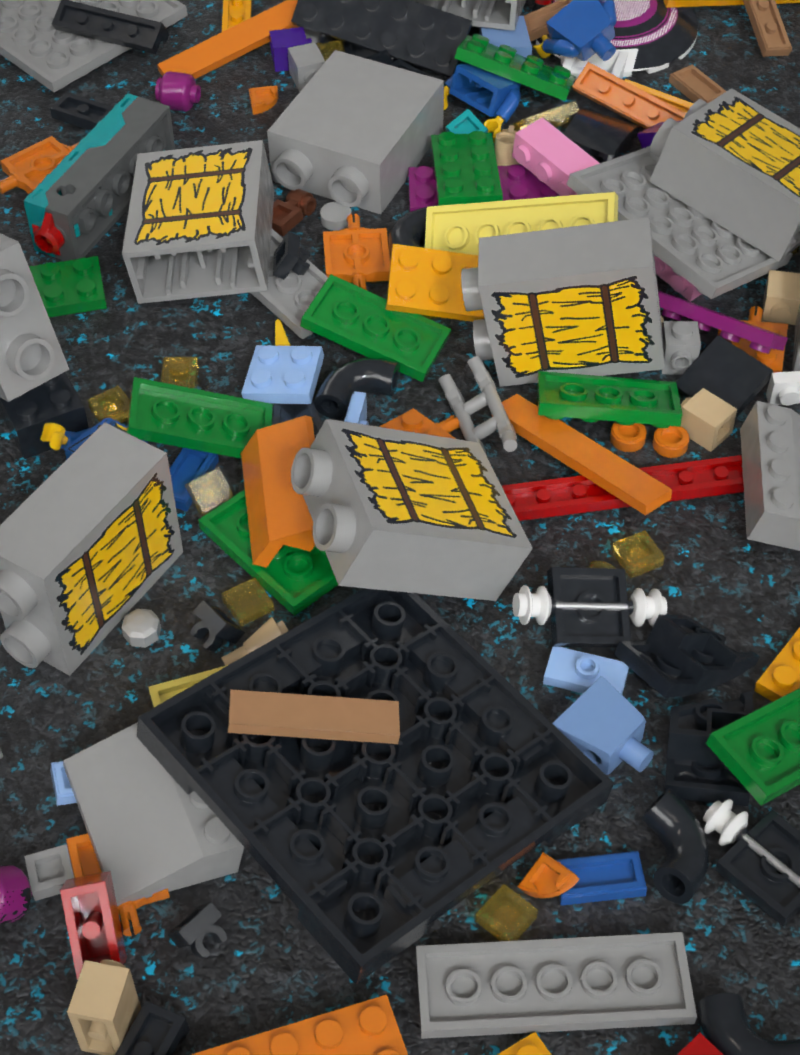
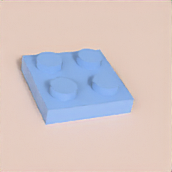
M256 345L241 392L242 397L265 403L311 404L324 359L322 346Z

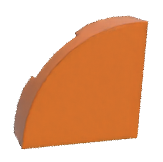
M278 86L249 89L253 115L268 111L277 103Z
M543 852L517 887L531 897L552 898L571 889L580 879L575 873Z

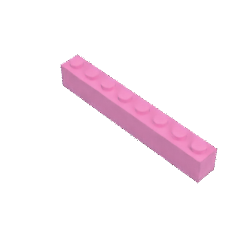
M543 117L515 133L512 157L537 176L540 181L559 194V196L577 195L575 191L566 185L570 174L600 164ZM654 256L656 274L676 292L680 293L690 302L701 295L694 285L684 277L674 273L670 266Z

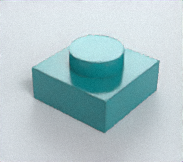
M469 109L445 127V132H452L454 134H469L473 131L488 133V129Z

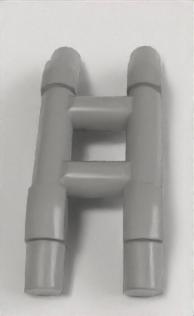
M480 356L472 357L467 363L482 392L465 402L450 374H445L438 379L455 417L460 422L459 426L466 441L479 442L486 454L484 445L480 440L498 430L503 448L506 451L512 452L517 448L515 429L507 416L497 393L495 383ZM488 405L493 417L475 427L470 415Z

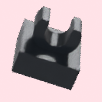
M288 231L274 252L273 276L285 280L291 270L298 275H304L309 269L310 264L306 261L310 256V252L300 248L299 235Z
M202 600L193 611L202 621L193 626L191 634L201 640L209 632V638L203 644V647L207 650L214 652L219 649L223 639L236 644L245 633L222 609L205 600Z
M212 902L199 905L168 934L178 948L191 945L194 955L201 959L207 958L210 955L203 945V938L206 934L212 935L218 943H222L227 939L225 931L220 926L213 925L222 914Z

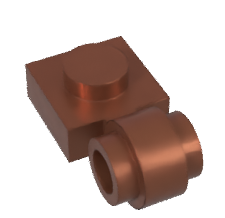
M296 189L288 193L285 202L277 199L273 204L272 229L279 235L285 236L288 231L303 220V217L313 214L317 205L313 195L302 189Z

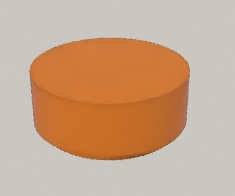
M615 422L611 428L610 441L620 451H638L645 444L646 427L641 423L621 425Z
M670 426L655 430L653 448L659 455L666 458H677L686 453L689 444V434L683 427Z

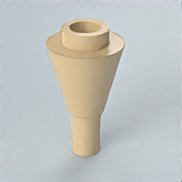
M271 617L243 643V646L221 657L225 666L230 665L289 630L283 620L276 623Z

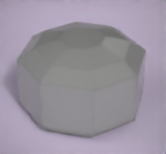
M135 609L124 616L122 633L131 646L146 648L159 640L161 632L160 619L152 610Z

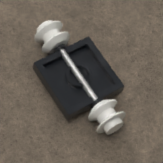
M551 567L547 571L548 591L544 586H539L536 593H531L529 587L523 585L519 593H515L512 604L513 614L515 617H519L522 625L528 624L530 617H535L539 625H544L550 616L552 647L617 648L620 641H631L629 617L636 627H641L645 619H648L649 624L653 627L659 614L667 615L666 598L661 595L658 589H652L648 596H645L641 588H636L631 597L627 599L625 569Z
M731 799L723 803L719 800L709 807L703 817V821L706 822L704 832L709 834L716 830L721 834L719 839V845L721 846L734 842L736 844L717 862L715 871L784 927L800 910V831L773 810L769 811L749 831L747 829L748 813L746 811L736 815L731 811L733 806Z

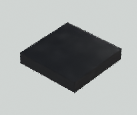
M717 335L677 380L676 384L678 393L686 398H692L702 388L708 390L737 409V418L767 384L773 370Z

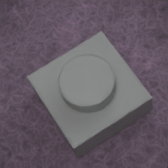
M67 844L24 856L31 891L35 901L60 894V889L65 881L74 878Z

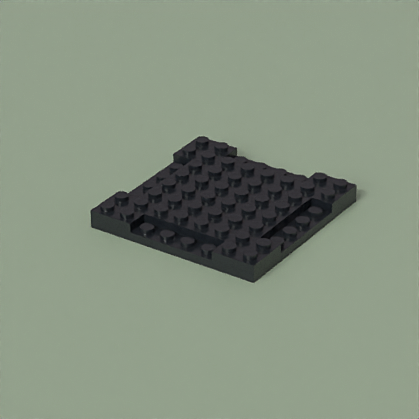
M363 588L138 716L137 738L187 794L193 791L197 793L299 908L297 919L356 985L424 936L426 927L540 843L546 841L550 844L606 803L614 785V782L416 593ZM230 689L399 701L398 744L228 733Z

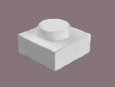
M800 371L771 374L766 392L769 404L789 406L800 403Z

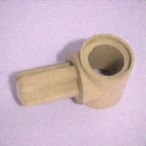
M509 125L508 129H503L502 132L496 134L494 149L497 166L519 165L516 159L512 157L515 133L518 132L514 130L515 126Z

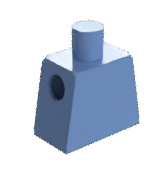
M602 676L552 723L606 775H609L622 761L638 772H642L654 756L653 751L640 743L643 739L646 723L644 716Z

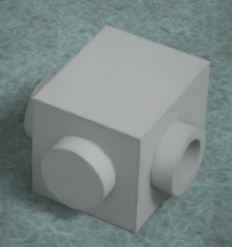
M663 321L662 336L665 369L661 370L662 374L683 375L700 354L701 342L698 321Z

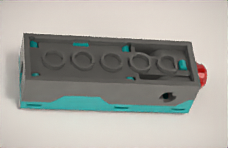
M127 93L97 123L90 133L63 158L57 167L24 199V208L35 251L64 261L83 258L129 209L137 154L175 150L170 106Z

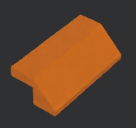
M301 416L256 430L241 452L253 565L267 568L283 545L311 551L315 546L313 520L303 495L297 494L291 483V469L297 452L304 447L310 448L315 440L313 421L310 416Z

